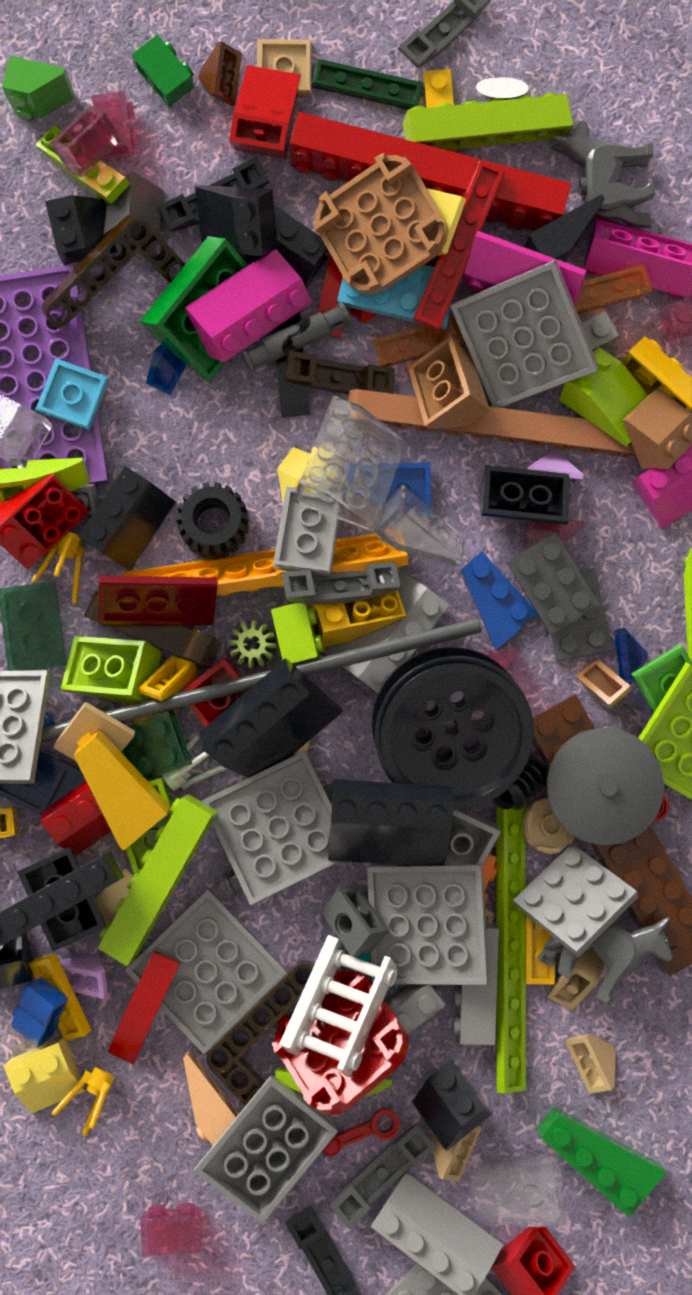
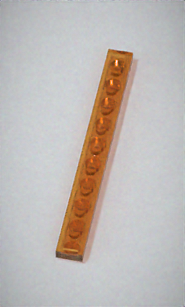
M645 264L585 280L575 306L577 313L588 312L651 294L652 288ZM455 317L448 318L446 329L440 328V331L423 325L373 339L379 364L383 367L421 358L451 335L463 346L466 345Z

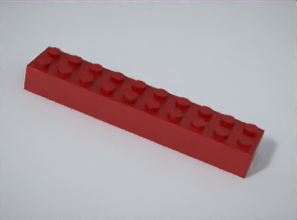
M299 111L290 140L291 166L295 167V170L300 173L310 174L314 172L321 174L324 179L329 181L341 179L349 182L376 163L374 157L385 153L386 156L398 155L403 158L405 156L418 172L426 188L463 198L480 160ZM486 161L506 170L486 222L494 223L497 220L507 223V226L512 229L520 230L524 227L536 231L563 216L571 183Z

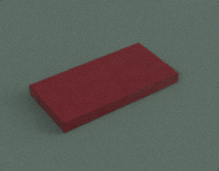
M99 575L98 624L213 625L218 587L217 577Z

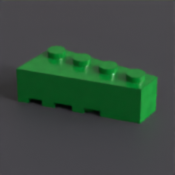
M553 1107L535 1128L541 1139L628 1217L634 1213L667 1174V1171L659 1162L590 1127L588 1124L556 1107Z

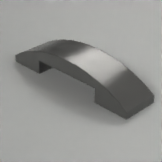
M454 0L421 32L417 29L399 46L398 50L417 68L427 64L441 54L474 22L491 0Z
M396 562L367 564L366 572L331 573V577L312 575L311 570L282 572L286 601L302 604L356 602L383 596L401 588Z
M416 1123L398 1136L361 1169L335 1197L330 1207L350 1229L371 1209L370 1205L412 1165L416 1167L435 1149V1144Z

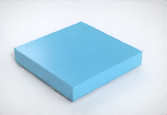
M55 358L36 411L90 431L110 379L107 376Z

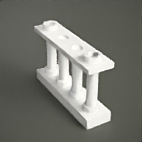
M328 935L280 1041V1045L287 1052L299 1056L301 1049L306 1047L340 1062L337 1068L350 1078L353 1070L356 1071L361 1063V1051L388 987H391L396 980L397 966L392 959L385 956L380 967L346 954L345 948L338 938ZM343 965L375 977L369 994L334 981L333 976L337 967ZM331 992L364 1005L357 1022L323 1009L321 1004L325 994ZM318 1019L351 1032L352 1034L345 1050L310 1036L309 1031L313 1022Z

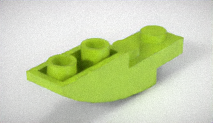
M55 125L36 143L39 150L99 200L103 198L112 204L130 185L123 175L93 156L86 146Z
M83 458L28 460L26 468L0 469V503L51 474H54L69 491L89 484L90 477Z

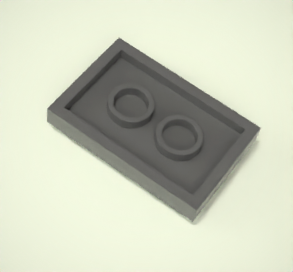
M556 532L506 561L534 610L551 635L600 605Z
M595 568L581 570L580 573L600 605L551 635L556 661L612 650Z

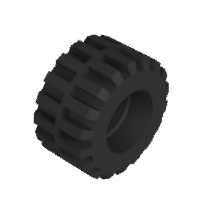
M208 482L202 483L203 488L199 490L197 486L191 488L192 494L185 493L182 497L184 502L178 504L179 514H176L178 530L184 543L189 546V549L194 553L198 552L201 557L206 558L207 555H210L211 559H218V555L223 554V557L229 556V551L233 550L236 552L239 549L238 545L240 543L244 544L246 540L245 534L249 532V518L244 501L242 502L241 496L237 492L233 493L232 488L228 485L222 488L221 483L214 482L212 487L209 486ZM220 508L229 514L230 519L227 526L222 531L214 534L200 531L197 527L199 516L207 509Z

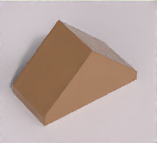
M597 658L575 675L603 709L611 708L632 690V687Z

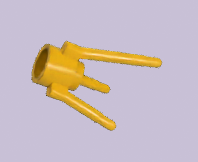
M68 532L50 549L34 575L32 583H37L56 552L60 557L54 571L55 577L59 576L65 559H73L75 555L72 603L76 604L79 592L81 561L85 548L81 546L82 540L78 537L79 535Z
M96 1066L92 1073L85 1070L81 1080L52 1111V1115L56 1116L87 1083L88 1087L86 1090L96 1095L82 1132L83 1136H87L89 1130L95 1128L106 1095L112 1086L115 1076Z

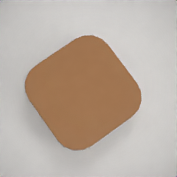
M385 153L374 157L376 160L374 165L332 194L325 191L318 198L320 203L313 220L315 230L320 234L342 273L343 279L355 291L364 295H376L387 290L435 258L442 251L447 241L448 228L445 219L418 172L405 156L404 158L398 155L386 156Z

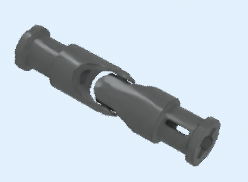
M340 302L336 308L323 314L321 312L316 313L295 325H291L261 339V343L253 347L240 351L248 370L253 372L255 367L267 361L274 362L287 356L288 351L295 352L308 344L330 336L331 331L344 325L347 327L351 326V318L345 305ZM289 338L291 344L283 345L284 341Z

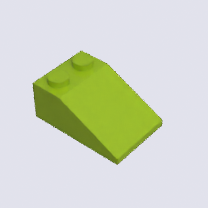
M598 347L593 354L599 369L566 382L559 401L628 447L631 441L622 420L648 395L621 361Z
M74 636L60 690L131 705L150 701L151 697L139 693L138 688L158 670L162 652L148 642L141 640Z

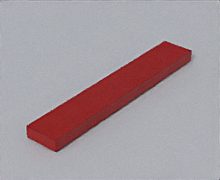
M481 159L479 160L464 196L466 201L448 252L445 255L439 256L413 321L440 331L467 266L477 231L481 232L506 173L505 169Z

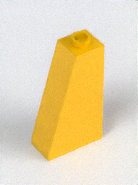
M99 729L93 735L88 732L76 743L79 747L74 757L119 847L124 851L166 816L170 805Z

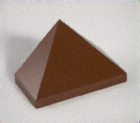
M220 41L201 68L199 79L210 95L228 105L234 106L242 53Z

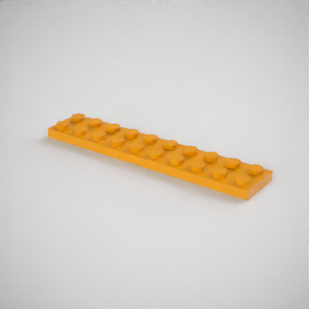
M400 529L337 539L331 573L366 572L367 564L396 562L397 569L401 566L409 565ZM276 549L218 557V559H205L124 572V576L217 577V595L227 596L239 591L254 592L265 587H284L282 572L290 571L273 569Z

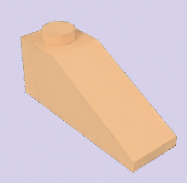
M190 1049L185 1053L183 1060L195 1123L198 1126L196 1131L204 1142L207 1143L209 1141L213 1146L239 1115V1112Z

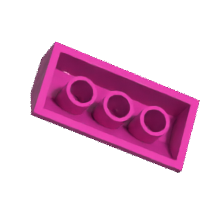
M596 217L585 257V270L596 276L607 275L614 277L615 280L621 283H636L649 291L661 290L674 298H691L692 243Z
M477 231L464 272V285L478 293L557 259ZM557 260L573 303L576 306L582 291L586 270Z
M273 249L184 308L208 356L221 362H226L306 308L312 301L302 278L276 249Z
M692 445L668 469L651 468L632 482L661 529L692 511Z

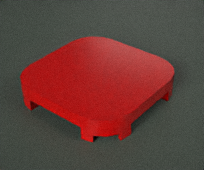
M337 970L333 976L334 981L369 994L373 985L359 971L340 972ZM331 992L325 994L321 1004L323 1009L356 1022L364 1006ZM384 999L361 1051V1063L356 1071L353 1070L350 1078L337 1068L340 1062L306 1047L301 1049L299 1056L287 1052L280 1045L292 1015L287 1016L284 1014L277 1021L279 1027L275 1034V1042L272 1043L274 1052L280 1056L304 1096L302 1098L317 1111L329 1116L341 1114L360 1101L400 1066L405 1060L409 1049L406 1030ZM318 1019L313 1022L309 1031L310 1036L344 1050L352 1034Z

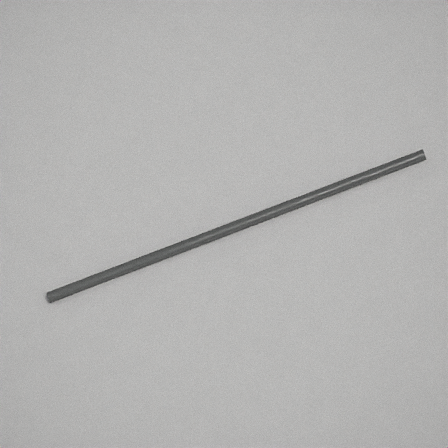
M476 618L293 665L305 676L481 633L482 631L479 619ZM271 670L174 694L163 701L154 699L104 713L119 722H125L245 692ZM71 720L43 727L41 743L57 739Z

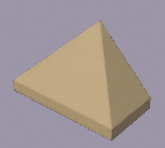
M591 1034L566 1039L565 1043L589 1094L612 1090L615 1084L616 1051L613 1045Z
M477 1126L448 1151L444 1149L435 1134L432 1135L431 1141L436 1146L433 1149L439 1178L460 1182L481 1132V1126Z

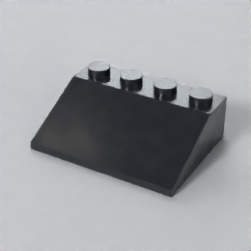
M285 658L200 731L203 750L224 768L249 778L287 760L343 713V709Z
M333 779L328 861L411 866L445 865L454 809L452 786Z

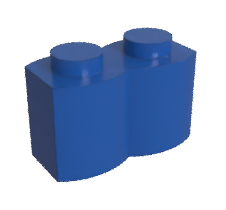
M42 977L35 982H28L20 993L22 998L20 1004L12 1013L14 1018L11 1025L14 1030L37 1048L48 1041L54 1034L59 1023V1017L63 1013L68 1001V997Z

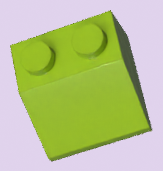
M294 603L271 609L282 660L286 658L292 664L321 658L320 652H324V645L321 636L315 634L314 624H318L314 607L309 608L308 604Z

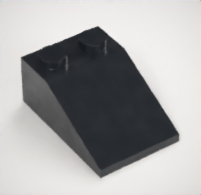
M195 186L201 243L208 236L225 238L238 254L264 256L278 246L273 189Z
M603 194L530 233L524 248L566 263L595 220L605 200Z

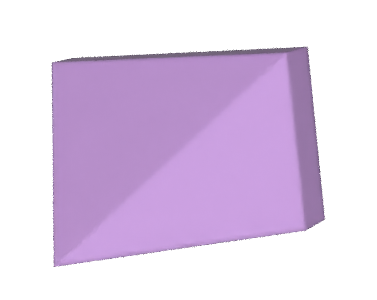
M557 451L549 452L527 467L528 470L570 474V484H579L583 480V473Z
M99 953L59 960L75 993L101 999L108 997L105 970Z

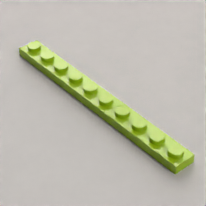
M496 804V824L501 831L496 840V866L498 867L496 873V925L499 928L497 1092L509 1094L526 1091V915L515 907L513 899L525 889V838L522 834L521 824L525 805L519 810H507L498 807Z

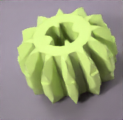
M252 620L251 629L249 630L247 625L242 622L240 626L244 632L241 634L233 629L232 634L238 640L228 641L230 646H238L237 649L230 652V655L235 657L242 653L237 661L239 665H242L248 658V668L253 669L254 659H257L258 664L263 667L265 665L261 658L263 655L270 660L273 658V655L266 651L267 648H277L275 643H267L275 635L273 632L263 635L268 626L263 624L257 630L256 620ZM258 638L260 640L257 641V644L260 645L257 650L252 648L250 652L245 649L248 647L245 644L246 640Z

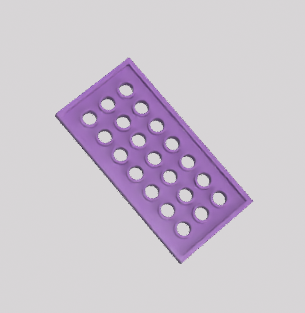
M74 264L1 275L0 300L4 304L0 310V326L7 327L8 332L4 338L0 339V355L10 353L12 359L8 365H0V469L14 468L15 464L21 460L27 462L28 460H43L47 456H53L55 459H67L73 452L79 451L84 455L83 460L90 477L89 484L109 482L98 411L91 430L88 431L80 428L79 434L74 438H68L65 435L66 428L71 424L46 415H35L33 412L34 406L39 402L55 358L92 371L82 310L67 325L57 330L49 329V321L42 311V304L46 293L53 291L75 269ZM75 285L70 290V296L72 297L80 295L78 285ZM23 295L30 296L31 302L27 307L21 308L17 306L19 297ZM54 306L50 311V315L53 317L61 315L63 306ZM24 323H35V329L31 334L21 333V327ZM58 344L67 346L66 353L61 357H56L52 353L53 348ZM29 349H38L39 357L35 361H27L25 359V354ZM35 375L43 377V384L39 388H31L29 386L30 379ZM6 380H14L16 382L15 389L10 393L3 392L2 384ZM10 407H19L20 414L16 419L9 420L6 418V411ZM42 429H49L52 432V437L48 442L42 443L38 441L37 436ZM16 433L23 434V444L19 447H12L10 445L11 437Z

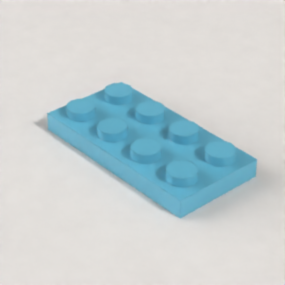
M423 265L387 290L376 295L361 294L355 291L342 278L337 304L342 302L345 307L415 322L413 318L435 267ZM451 307L448 309L441 329H446Z

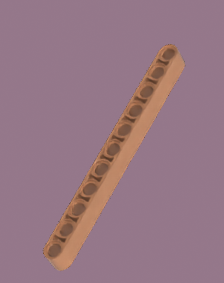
M358 389L350 390L348 394L345 419L350 422L362 420L364 424L381 426V423L389 424V427L402 429L416 427L418 431L436 433V430L444 431V434L463 436V434H469L471 438L490 440L492 437L499 438L498 441L518 444V441L526 442V445L545 447L546 444L553 445L555 449L572 451L573 448L581 449L580 452L594 454L607 452L609 456L627 458V455L638 459L632 443L628 447L624 446L587 419L489 406L490 411L469 426L427 429L423 422L417 397Z

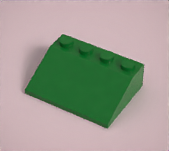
M209 236L140 320L144 327L161 344L207 382L212 380L225 362L208 356L184 307L248 266L225 238Z

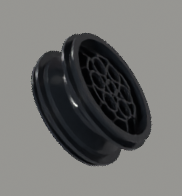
M441 647L424 651L409 658L398 666L386 679L374 704L372 734L381 766L392 783L452 786L453 810H464L480 806L495 799L517 780L524 770L532 750L534 723L532 712L524 693L502 665L489 656L472 649ZM454 692H463V697L458 702L450 701L451 695ZM433 700L436 702L432 710L422 709V705L426 701ZM478 710L484 711L481 719L471 720L473 712ZM453 720L455 725L451 728H446L445 722ZM418 729H429V733L425 737L415 736ZM468 738L477 739V742L472 747H465L464 742ZM447 746L450 748L446 755L439 756L436 754L440 747Z

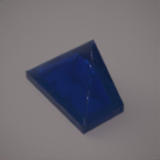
M160 344L154 350L146 384L171 396L186 364L163 344Z
M619 628L614 630L619 677L631 685L634 681L631 674L643 667L648 659V653L625 628Z

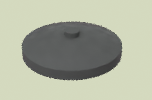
M597 728L583 731L571 737L558 749L547 771L546 795L553 815L569 833L589 843L615 845L637 837L651 825L662 805L664 780L658 760L644 742L625 731Z

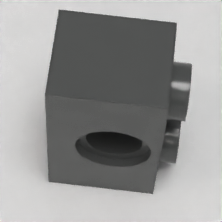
M358 886L338 889L321 911L330 928L333 929L344 948L352 957L371 953L389 931Z

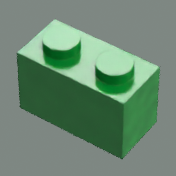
M155 35L131 54L135 68L168 107L172 106L194 88L192 79L194 73L185 61L181 63L176 57L177 53L168 41L164 43L158 35Z

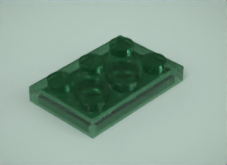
M50 581L0 589V612L8 671H31L67 665L56 582Z
M174 710L163 712L128 726L135 730V734L121 753L147 781L192 764Z

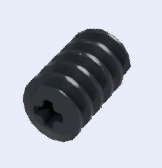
M530 755L524 770L517 780L504 793L493 799L494 802L502 809L519 810L523 808L526 803L530 802L531 798L535 797L546 786L548 767L537 757Z

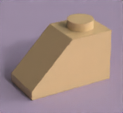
M591 948L574 962L571 980L560 973L558 974L555 985H552L547 997L572 1011L599 983L604 962Z

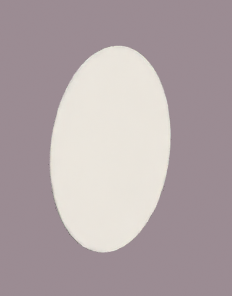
M489 78L480 81L476 89L481 94L490 97L513 98L525 94L528 91V85L523 81L513 78Z

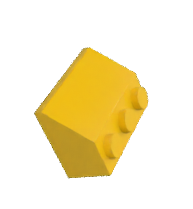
M644 336L622 360L623 365L648 395L655 389H661L690 412L692 410V376H689L683 370V366L679 361L669 358L662 352V347L656 341L649 340Z

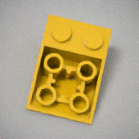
M398 590L383 596L356 602L308 604L309 608L314 607L318 624H314L316 634L321 636L324 647L348 643L406 618Z

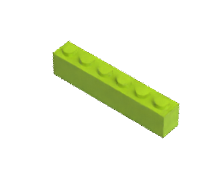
M547 93L540 97L524 95L510 100L496 98L490 102L480 103L473 100L460 105L444 103L430 108L416 106L407 110L402 123L405 140L447 151L552 140L556 136L566 137L573 127L567 94L557 95L556 93Z
M190 794L181 799L177 798L169 810V813L172 814L167 824L163 823L155 835V838L158 839L153 849L149 848L141 860V863L144 864L139 874L135 873L127 885V888L130 889L125 899L122 897L113 910V913L116 914L112 923L108 922L106 924L107 927L103 928L99 935L102 941L98 949L125 966L130 965L137 958L218 814L217 810Z

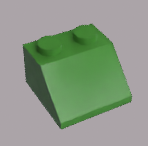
M15 56L9 57L2 89L14 113L20 118L30 120L32 117L41 119L74 99L75 93L65 68Z

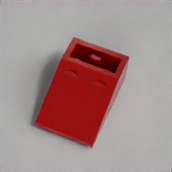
M247 65L235 106L229 137L233 150L287 159L301 80L300 74Z
M51 474L0 503V545L29 570L90 511L54 474Z

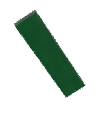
M317 59L311 87L410 110L419 105L424 82Z

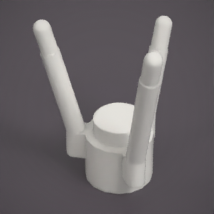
M195 735L178 755L166 764L167 769L161 773L163 779L173 791L179 787L185 790L196 782L227 770V768L221 765L188 779L191 776L189 770L209 756L206 752H203L186 765L180 762L200 739L199 735Z

